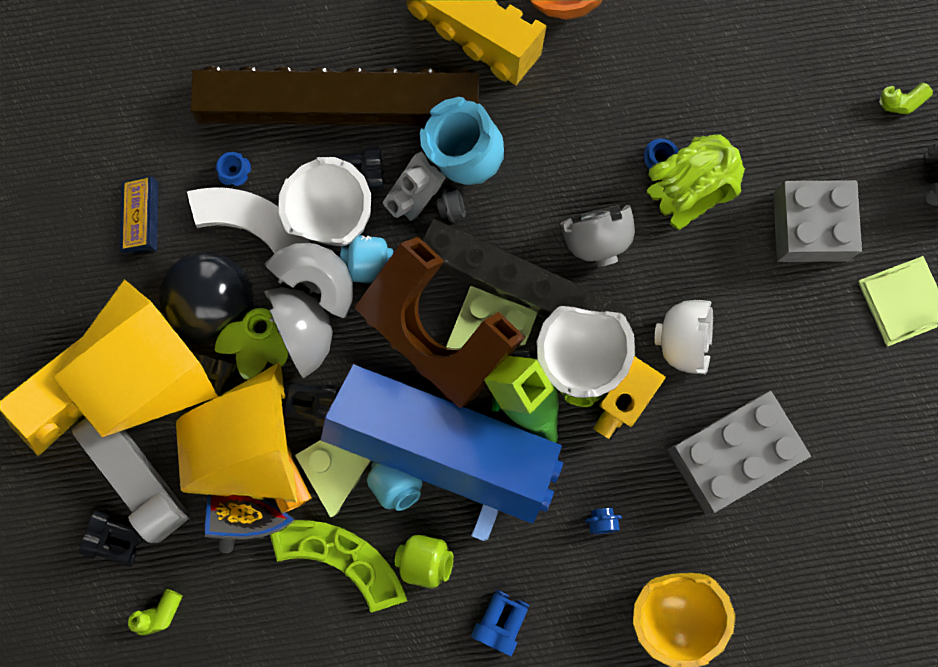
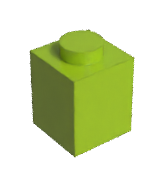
M508 356L484 379L501 409L530 414L554 390L537 359Z

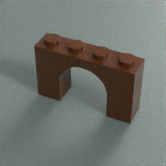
M419 237L400 243L354 308L363 316L368 325L376 328L389 340L394 350L402 353L415 365L419 374L433 382L449 402L462 408L476 398L486 386L484 379L508 356H511L526 337L500 312H497L483 320L461 348H449L435 342L426 333L421 324L418 303L422 291L444 263V260Z

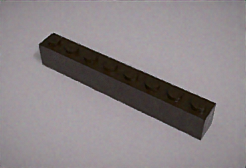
M208 66L204 70H192L190 111L198 123L426 126V122L432 116L430 113L432 108L444 100L463 97L466 101L478 104L479 73H471V71L466 69H456L451 71V73H436L432 69L401 72L394 68L382 69L380 72H366L360 68H348L345 72H333L322 67L312 68L310 71H295L289 67H278L274 71H260L255 67L224 70L221 67Z

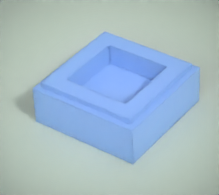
M483 504L472 537L483 541L488 540L499 510Z

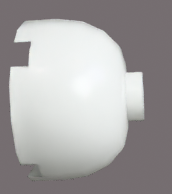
M689 300L678 303L666 313L663 324H656L655 345L662 346L663 357L672 367L679 371L704 375L708 371L710 356H705L704 352H708L709 344L712 345L713 308L710 307L711 301Z

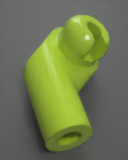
M923 82L908 94L901 93L900 89L895 90L894 86H890L881 92L879 102L882 108L888 112L907 115L933 95V91L929 85Z
M165 589L157 607L145 611H135L130 615L128 620L129 629L142 636L165 630L170 625L183 596L175 591Z

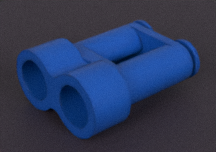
M495 590L496 593L493 594L481 623H476L470 637L512 657L518 643L514 640L528 611L527 607L530 605L517 599L515 600L517 603L506 598H509V595ZM505 604H509L512 606V609L502 629L496 626Z

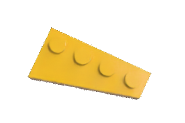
M407 0L408 9L416 18L422 21L426 19L432 23L436 31L443 38L449 41L455 40L463 46L464 52L475 61L482 60L490 66L492 73L502 81L506 82L509 80L514 85H517L541 56L546 25L538 20H535L532 25L521 18L523 15L522 11L512 5H509L505 10L497 4L496 0Z
M80 339L0 401V412L7 423L37 456L42 454L83 415L53 378Z

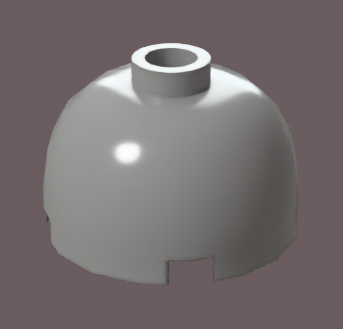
M620 205L581 214L582 222L574 224L571 218L561 222L563 236L568 249L575 257L583 261H596L598 267L618 262L617 255L629 248L635 234L634 218L630 205H626L622 210Z

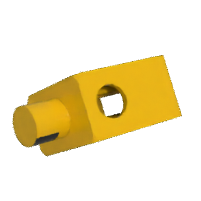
M634 356L627 376L615 389L606 392L598 404L604 409V412L593 429L609 440H612L623 423L632 427L666 377ZM621 394H628L631 398V403L626 410H620L616 406V402Z

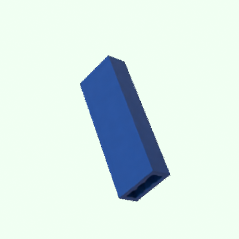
M354 364L325 417L321 441L384 466L397 469L412 477L532 524L539 510L547 512L554 494L553 490L548 489L550 481L553 483L557 482L563 466V462L557 460L562 447L560 444L465 407L459 408L452 402Z

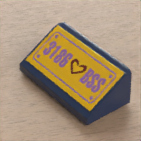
M153 176L121 182L120 252H157L158 182Z

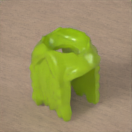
M722 135L694 137L688 147L680 149L677 154L670 156L666 161L656 163L649 169V177H651L652 181H662L651 185L647 189V194L651 195L652 200H662L659 207L662 214L665 216L673 214L670 220V225L673 228L681 230L690 221L697 219L699 215H703L717 203H725L739 196L745 170L739 150L732 146L729 140Z

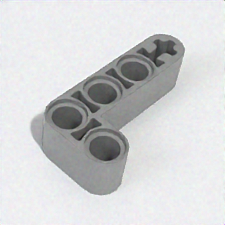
M86 418L71 429L77 441L132 511V514L128 516L129 521L139 535L147 542L160 543L191 518L186 508L126 430L102 438Z

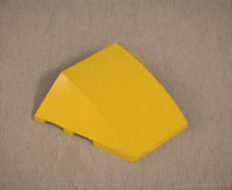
M125 279L53 376L54 380L102 438L218 397L200 362L153 303Z
M280 363L266 369L221 396L192 409L176 420L180 488L182 492L228 496L229 494L251 496L253 499H263V497L284 499L286 502H297L294 469L288 460L281 401V399L285 398Z

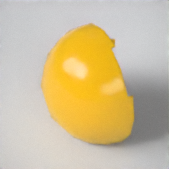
M677 573L654 578L645 584L634 604L633 625L640 644L652 658L669 667H700L707 665L724 650L731 635H734L735 613L730 598L719 584L708 575Z

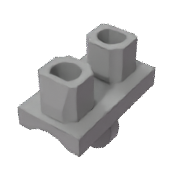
M421 151L411 159L383 201V205L394 217L398 218L404 214L412 221L419 216L432 196L439 191L446 177L436 167L430 166L426 155Z

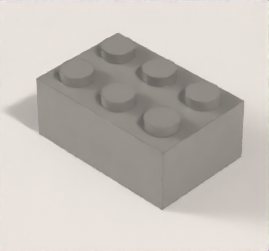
M772 391L758 396L667 449L705 514L721 510L811 457Z

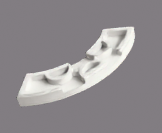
M203 188L187 191L195 225L198 228L217 225L247 230L267 244L274 254L278 250L295 243H310L307 240L288 234L280 219L279 207L258 195L231 188Z

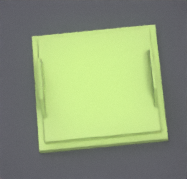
M923 256L857 281L886 347L938 327V287Z

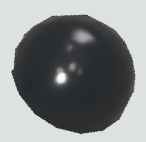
M210 252L187 255L177 261L166 272L159 289L160 312L183 340L201 345L209 343L227 323L236 317L243 316L254 304L252 284L244 270L229 258Z

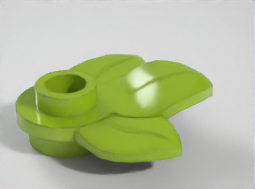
M253 309L245 315L243 321L228 324L221 331L215 344V351L217 353L236 354L237 368L245 380L261 373L268 362L273 365L280 363L281 367H284L289 352L281 334L278 332L275 321H270V318L273 316L271 311L267 309ZM259 321L267 323V329L263 333L255 332V325Z

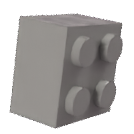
M857 180L784 181L773 193L777 262L849 261L862 252Z

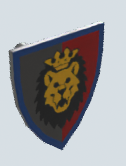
M207 495L204 537L220 538L219 551L230 553L233 551L235 539H263L264 536L278 532L292 524L294 519L287 513L282 514L279 507L264 499H253L251 496Z

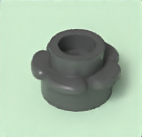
M444 189L442 198L437 199L438 210L442 219L448 218L454 224L457 219L465 217L463 199L459 190L449 192L448 189Z

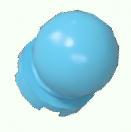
M463 97L447 99L433 107L430 111L432 116L426 122L425 129L421 128L420 130L421 147L430 161L437 165L442 174L447 178L467 186L481 184L495 175L504 159V142L502 134L492 122L484 107L479 103L466 101Z

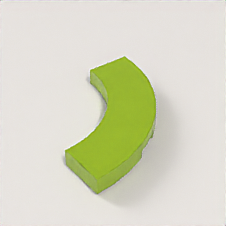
M295 520L284 529L270 534L277 562L300 558L317 560L336 567L356 584L363 594L370 612L408 601L396 573L386 559L368 542L350 531L328 523Z

